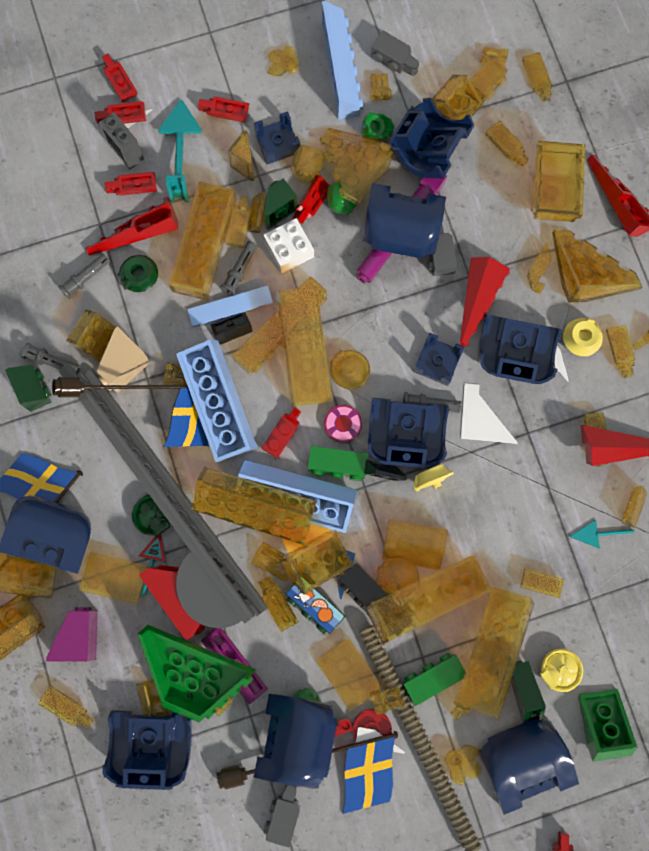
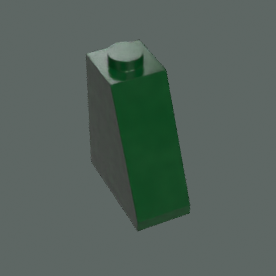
M516 661L509 666L508 674L522 722L525 723L537 718L543 720L546 705L529 661Z

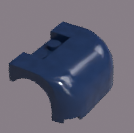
M423 98L422 103L416 107H410L390 139L391 150L400 165L413 175L421 178L444 179L451 167L449 159L461 139L468 138L475 125L470 114H467L460 120L449 119L437 110L431 98Z
M372 183L362 241H366L372 245V249L416 258H423L424 255L428 254L434 255L441 232L446 196L428 193L427 199H422L400 193H390L391 186Z
M486 314L479 343V363L487 373L496 377L532 384L546 383L554 378L557 373L555 354L562 329Z
M372 397L368 430V450L370 455L379 463L386 465L433 468V466L440 464L447 455L445 436L449 406L436 403L399 402Z
M38 496L21 497L12 506L0 542V552L78 574L91 534L90 519L83 511L75 507Z
M269 693L265 714L271 715L265 751L263 757L257 756L253 778L297 787L319 788L323 778L328 776L337 718L333 716L332 706L313 700Z
M111 710L108 716L110 729L109 747L105 763L102 767L104 778L106 777L110 782L116 784L115 787L155 790L173 789L174 786L179 785L185 780L191 755V719L178 713H172L171 716L132 715V711Z
M537 718L489 737L487 739L488 742L479 750V756L490 776L497 795L498 804L504 815L522 808L521 801L554 787H558L560 791L579 784L569 750L551 721H543Z

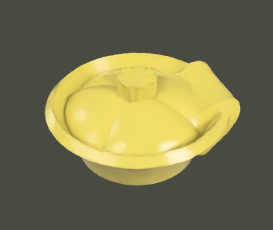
M590 317L587 319H574L564 329V343L568 350L575 355H592L598 351L602 344V328Z
M444 464L421 472L415 476L414 490L418 492L420 489L428 486H433L434 489L442 486L441 482L453 475L454 472L448 470Z
M555 649L549 652L543 659L539 674L550 690L567 692L576 688L581 682L583 665L574 652L567 649Z

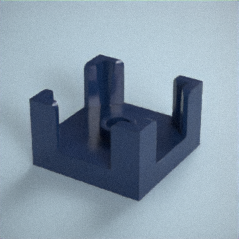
M288 111L279 115V122L264 127L262 120L254 122L255 135L266 164L301 153V143L298 136L294 134Z
M429 332L413 372L448 386L465 347L459 344H455L453 347L437 340V335Z

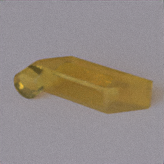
M547 243L543 246L527 274L532 291L539 295L545 286L539 280L552 259Z

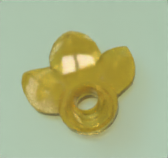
M287 45L283 51L273 50L268 54L270 61L273 63L267 71L270 75L281 76L285 72L292 74L299 69V59L296 57L295 49Z
M464 745L460 750H451L446 754L445 764L450 769L452 781L462 786L466 777L476 778L481 774L480 765L475 761L479 754L477 747ZM458 757L457 763L454 764V759Z

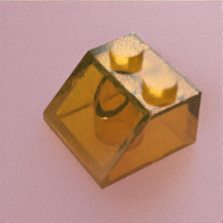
M453 74L432 98L437 110L443 116L452 120L463 119L467 114H470L472 117L483 104L467 75Z

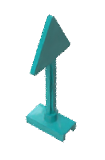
M180 100L158 129L159 134H176L174 175H166V185L171 202H174L175 198H185V202H189L185 175H182L184 134L202 133V129L183 100Z

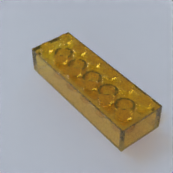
M201 181L198 182L169 283L173 293L208 301L237 199L234 189Z
M317 286L278 291L276 293V302L291 407L332 402Z
M204 466L197 479L191 510L304 545L317 501Z
M472 555L370 603L365 609L384 645L488 594L492 589L475 556Z
M492 588L456 704L461 708L496 720L500 719L534 607L532 598L499 588Z

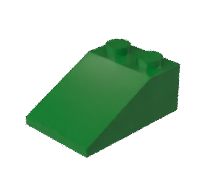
M618 689L579 694L586 742L592 762L632 756L638 747Z

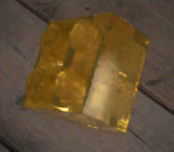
M86 309L66 341L81 352L101 362L116 326L97 312Z

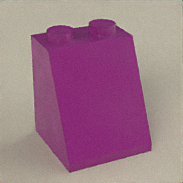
M75 607V611H69L46 657V662H87L96 660L98 611H92V607Z

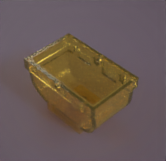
M538 141L532 184L531 212H533V219L574 222L576 219H581L583 216L585 144Z

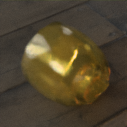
M308 145L298 146L294 152L291 165L294 175L301 181L310 182L319 175L326 155L315 147Z

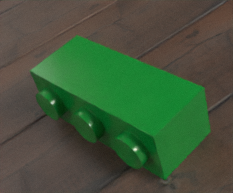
M311 446L308 471L311 472V475L323 476L324 473L330 474L331 478L342 479V476L350 477L349 480L361 481V479L366 477L364 473L365 462L368 460L369 454Z
M446 653L439 658L440 661L433 665L431 662L423 666V671L417 675L413 672L404 677L406 681L402 682L415 706L468 677L456 654L450 655V653Z

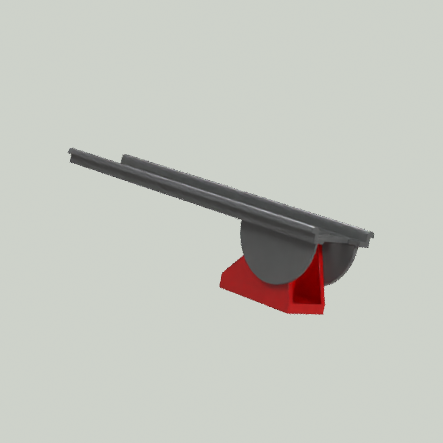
M65 363L59 370L62 377H78L69 363ZM92 369L85 374L79 375L84 385H103ZM84 389V392L80 394L78 399L190 549L180 567L160 564L155 568L149 567L139 574L142 581L184 639L187 641L197 636L206 626L226 628L241 621L245 624L255 615L258 616L269 607L110 392L107 389Z

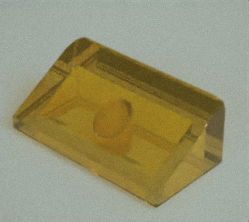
M263 191L252 198L247 225L248 232H261L266 203V193Z
M641 485L633 488L621 521L632 528H635L647 496V491Z
M263 542L251 563L286 582L297 561Z
M153 679L136 684L143 715L169 716L168 710L162 706Z

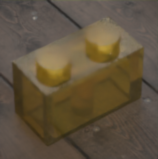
M490 57L468 82L466 92L483 104L487 99L490 100L494 96L495 89L498 86L502 87L506 82L507 78L505 76L508 69Z

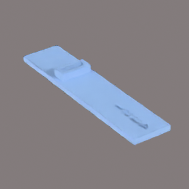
M267 285L190 308L188 313L192 327L269 305L273 301Z

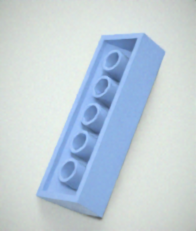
M322 1V26L338 119L357 117L360 115V109H363L362 98H358L360 85L359 81L355 80L357 68L352 63L354 51L349 46L351 44L350 32L347 33L346 29L349 28L348 17H344L342 8L327 1Z
M210 339L177 353L179 364L215 462L256 449V442L218 340Z
M244 460L238 476L234 504L346 533L357 490Z

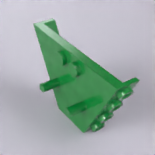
M146 625L137 633L162 706L198 723L205 717L207 719L212 717L217 711L216 707L221 709L229 701L227 699L229 696L233 698L239 693L241 685L245 688L253 680L251 675L256 671L255 668L151 625ZM189 693H192L194 698H191Z

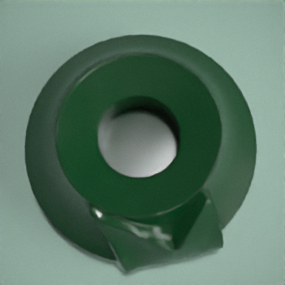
M134 255L122 263L117 276L124 290L144 292L156 283L158 267L148 256Z
M150 495L140 498L133 507L132 521L141 533L157 537L170 528L171 523Z

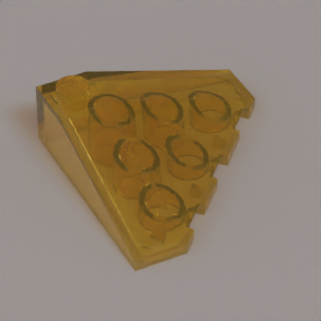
M328 128L320 137L321 145H326L327 148L325 151L329 163H333L335 168L332 171L336 182L341 183V196L359 205L371 190L372 183L376 184L390 166L394 156L391 146L381 140Z
M553 230L552 235L561 284L568 303L588 302L642 288L641 282L633 270L625 271L618 266L619 261L608 254L606 257H603L596 252L597 247L586 240L584 243H581L574 238L575 233L572 231Z

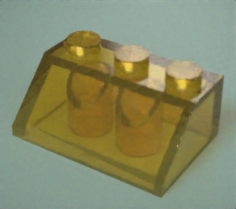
M390 519L387 525L382 560L440 570L448 530Z
M336 530L325 532L279 559L287 577L303 594L310 592L353 566Z
M0 552V593L52 598L57 567Z
M24 591L0 607V660L4 659L9 653L22 646L27 640L45 628L42 616Z

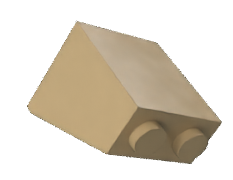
M117 326L113 331L96 372L101 376L99 380L103 385H127L150 361L145 353ZM113 389V390H114L116 393H118L121 389Z

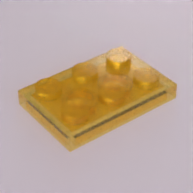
M90 552L79 591L138 605L144 584L139 574L146 570L148 566Z
M349 638L316 660L350 711L383 688Z

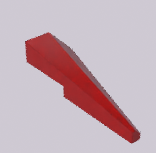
M592 154L587 161L627 234L638 237L648 232L649 209L647 207L644 208L637 200V197L618 178L613 179L608 173L609 169L606 166L603 167L597 157Z
M169 197L163 198L164 203L155 207L152 205L149 207V211L136 215L115 228V233L108 238L102 236L99 242L86 246L85 250L89 256L178 230V219Z
M471 257L460 336L461 346H468L469 339L477 331L480 320L484 319L495 300L499 288H502L505 277L510 274L509 267L490 257Z
M581 425L586 463L591 466L649 456L648 438Z

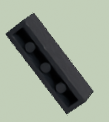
M358 563L339 579L342 582L339 586L347 594L351 592L355 596L353 600L360 608L366 607L369 611L367 615L374 622L378 620L383 625L381 630L388 637L392 635L396 638L412 622L408 615Z

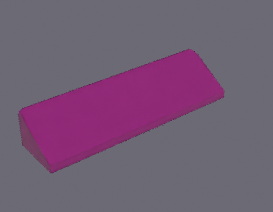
M222 628L214 629L201 640L206 649L250 666ZM256 672L251 675L253 680L245 688L242 685L239 687L241 689L239 691L248 704H251L268 690Z

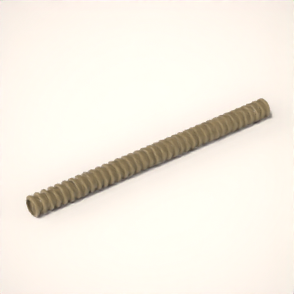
M374 625L360 630L358 634L362 636L361 640L365 642L364 646H367V652L371 654L369 657L373 658L372 663L376 664L375 669L379 671L378 675H381V681H384L383 685L387 687V693H390L389 698L393 699L392 704L396 705L395 710H398V716H401L400 720L404 722L403 726L407 728V734H410L409 739L413 740L412 745L416 746L415 751L419 752L418 757H421L420 761L422 764L424 763L423 767L427 769V775H430L429 780L433 781L432 786L436 787L435 792L439 793L438 798L442 800L441 804L445 806L444 810L448 812V818H451L450 823L454 824L453 829L457 830L456 835L460 836L459 841L462 842V847L465 848V851H479L482 844L478 842L479 838L475 836L476 832L472 830L473 826L469 824L470 820L466 818L467 814L463 812L464 808L460 806L461 802L457 800V794H454L455 789L451 788L452 783L448 782L449 777L445 776L446 771L442 770L443 765L440 764V759H437L438 755L434 753L435 749L431 747V741H428L429 736L425 735L426 730L422 729L423 724L419 723L420 718L416 717L417 712H414V706H411L412 702L408 700L409 696L405 694L406 690L402 688V682H399L400 677L396 676L397 671L393 670L395 668L394 665L391 666L390 664L392 661L387 658L389 655L385 653L386 649L382 647L383 643H380V637H377L376 634L378 633L374 631Z

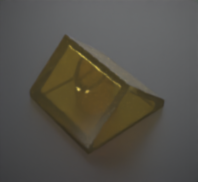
M245 130L227 151L230 167L250 181H254L248 132Z

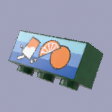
M302 576L285 593L288 596L286 600L294 608L298 605L303 610L301 614L308 621L312 618L318 624L315 627L323 634L326 632L331 634L346 617Z

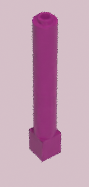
M445 175L444 179L423 178L411 197L427 199L428 193L437 195L444 186L447 175ZM372 249L356 270L357 279L362 283H371L392 253Z

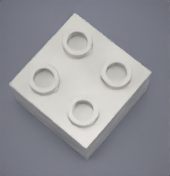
M297 218L263 235L264 243L281 274L314 258V249Z

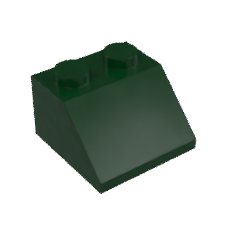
M284 178L280 181H274L268 188L264 209V220L267 230L297 211V195Z
M25 365L5 369L17 399L24 408L32 412L52 403L50 399L52 393L49 387L45 386L42 381L45 378L40 368L37 369L33 365Z

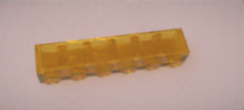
M310 276L232 356L233 360L249 375L253 372L257 373L262 368V363L274 356L276 353L275 349L279 345L282 347L288 341V336L292 332L296 333L305 319L308 320L314 314L313 310L317 306L321 307L326 302L327 290Z

